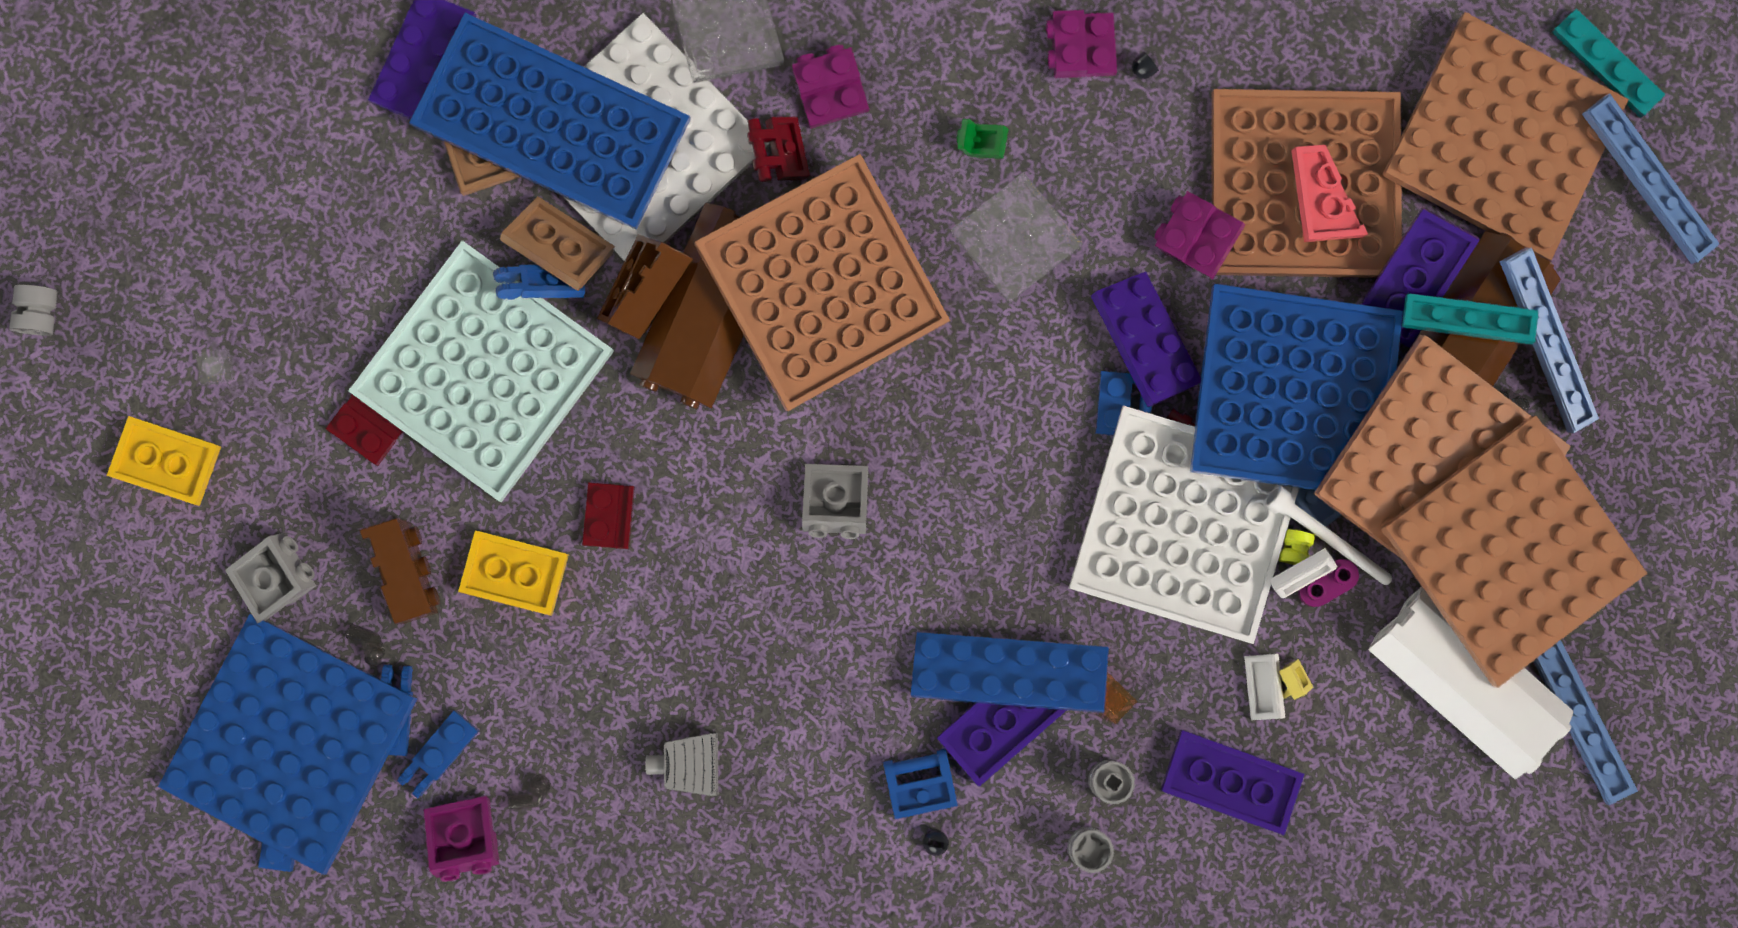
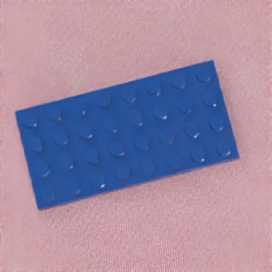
M464 13L409 123L421 131L637 230L691 118L679 110L470 14Z

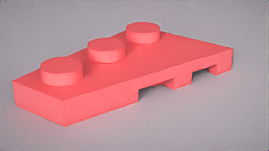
M1326 145L1302 146L1291 150L1304 242L1362 238L1367 236L1368 233L1364 224L1360 225L1354 212L1356 207L1352 199H1348L1340 183L1342 178Z

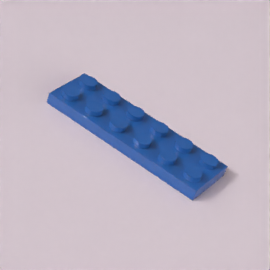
M917 632L911 697L1104 713L1109 647Z

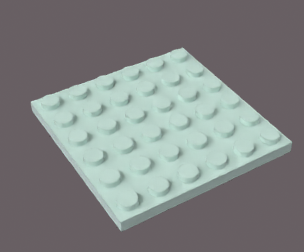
M461 241L348 391L496 500L502 502L614 350L543 298H521V296L514 300L498 298L495 288L502 283L494 280L493 272L496 268L500 267L467 243Z

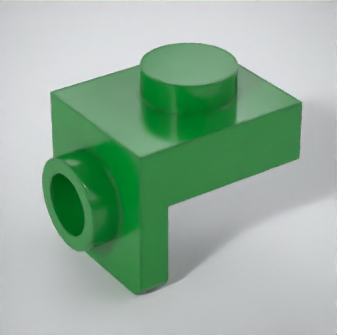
M963 119L961 128L957 132L958 149L968 157L1003 159L1009 129L1005 125L975 124L970 119Z

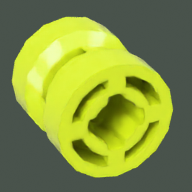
M1287 529L1284 538V548L1280 552L1278 561L1296 565L1310 557L1308 551L1314 545L1315 535L1304 531Z

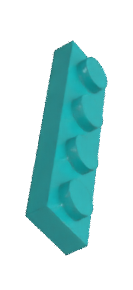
M1577 8L1552 31L1610 90L1629 99L1626 105L1640 119L1666 95Z
M1408 293L1405 297L1402 327L1533 344L1536 340L1539 310Z

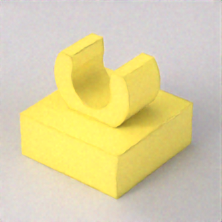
M1299 659L1287 664L1279 671L1281 681L1287 686V690L1283 691V699L1288 698L1290 695L1294 700L1306 695L1313 688Z

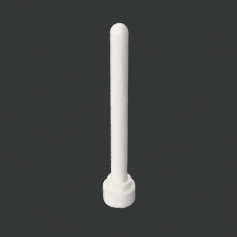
M1279 485L1269 493L1264 503L1265 507L1275 514L1289 515L1384 585L1391 583L1392 576L1390 573L1295 505L1289 491Z

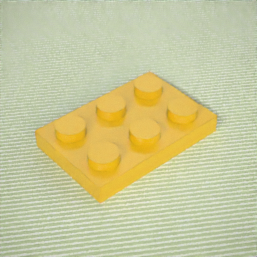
M128 416L106 476L200 506L221 446Z
M475 530L458 592L552 616L569 554Z

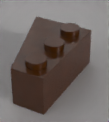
M638 234L597 319L640 339L648 330L651 321L693 258L661 241Z
M396 518L361 529L362 538H370L375 554L370 560L373 568H379L383 582L381 589L394 624L402 625L438 613L436 606L440 605V599L434 586L430 587L427 575L431 574V568L426 556L421 557L418 545L422 544V538L418 527H413L412 523Z

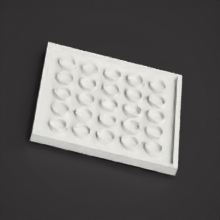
M644 13L584 67L689 115L691 120L637 230L564 197L603 239L615 246L614 251L624 261L638 234L666 244L703 209L705 203H710L748 168L755 159L753 146L749 144L747 133L749 132L748 120ZM764 142L767 150L770 147V143Z
M1123 406L1069 589L1254 644L1271 586L1269 579L1274 576L1291 518L1287 514H1275L1264 505L1269 493L1279 485L1190 472L1195 427ZM1280 485L1291 493V498L1294 499L1295 504L1299 488Z

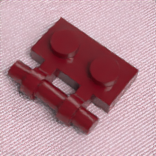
M771 117L765 121L767 129H761L758 118L747 121L749 127L747 138L749 144L753 146L755 156L753 160L754 171H758L760 182L772 180L770 169H775L778 181L804 180L810 176L798 117ZM764 142H770L772 156H767Z

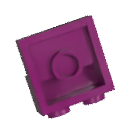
M1084 10L1053 11L1051 20H1046L1047 39H1052L1053 50H1048V68L1054 69V78L1116 76L1114 13L1084 14Z
M835 45L826 50V55L815 58L812 53L805 54L796 59V64H792L793 74L810 129L869 112V106L852 47L845 49L844 45Z
M1187 191L1184 197L1179 195L1174 200L1170 210L1174 214L1168 224L1162 223L1158 227L1154 239L1157 240L1155 246L1165 254L1214 279L1244 229L1245 224L1219 210L1213 204Z
M487 796L424 809L429 871L436 878L440 877V880L445 882L454 881L460 878V873L471 870L475 875L487 874L492 871V866L500 864L497 835L493 830L490 799Z

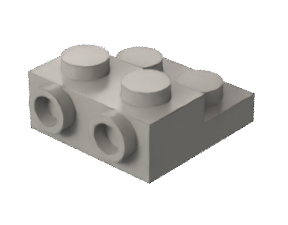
M805 464L802 531L808 532L814 538L826 537L828 533H840V536L845 539H856L859 537V534H866L869 466Z
M284 533L268 536L225 570L257 623L268 620L283 607L295 603L316 587L312 580L315 576L313 569L308 564L301 562L296 554L298 551L297 543L291 537L285 536Z

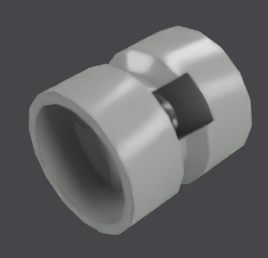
M15 285L12 304L17 309L11 312L9 330L30 335H53L55 317L50 312L56 309L58 291L34 285Z
M1103 760L1091 769L1088 776V785L1091 792L1098 799L1109 804H1119L1126 801L1132 795L1135 788V779L1132 771L1126 765L1114 760Z
M1094 827L1077 829L1070 836L1067 844L1071 860L1081 870L1089 873H1097L1106 869L1114 856V848L1110 838Z

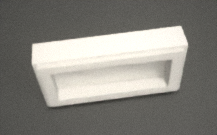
M1326 548L1269 579V582L1281 599H1284L1337 569V565Z
M1279 654L1244 656L1251 720L1285 718L1282 682L1279 673Z

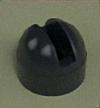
M1144 51L1132 63V72L1139 79H1148L1159 71L1156 64Z
M934 829L925 834L923 846L928 854L939 856L946 852L949 841L943 831ZM928 840L944 842V846L940 848L929 845Z

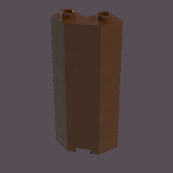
M705 203L683 252L693 259L657 312L630 372L631 375L641 379L640 386L653 392H657L658 387L671 391L682 397L680 403L696 410L699 405L712 409L744 335L694 245L695 241L740 217L736 215L734 210Z
M1485 231L1443 298L1518 308L1500 261L1526 247L1506 233L1494 234ZM1534 253L1549 293L1552 295L1561 278L1553 268L1554 264L1551 261ZM1422 330L1419 334L1426 335L1491 386H1494L1520 345L1517 342Z

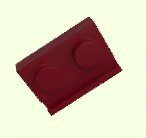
M351 394L350 399L346 404H343L325 429L370 462L379 466L403 431Z
M588 482L583 546L629 550L635 493L634 486Z

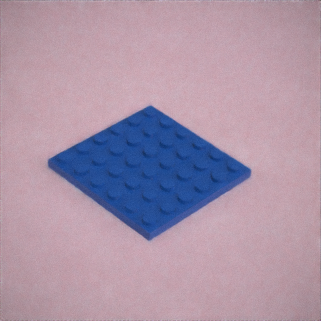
M1214 284L1211 290L1190 472L1316 490L1397 370L1403 311Z
M249 614L158 787L322 875L327 874L418 698L268 621L257 623L253 615Z

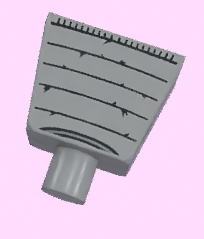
M718 733L665 742L664 755H646V775H664L665 789L717 796L719 794Z

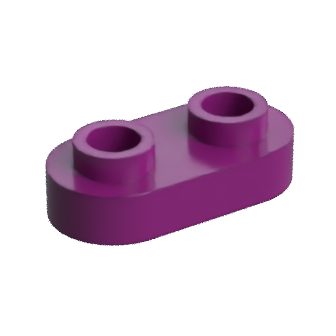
M1336 560L1337 569L1298 590L1300 600L1309 607H1319L1337 598L1357 584L1359 579L1357 567L1349 560ZM1341 569L1345 570L1348 574L1346 581H1342L1338 577ZM1313 585L1319 586L1321 590L1318 597L1313 596L1311 593Z

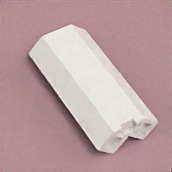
M1423 587L1419 588L1405 601L1398 616L1376 634L1368 649L1514 779H1517L1525 772L1528 774L1533 773L1540 766L1541 759L1553 745L1571 729L1569 723L1574 711L1525 668L1499 688L1493 687Z

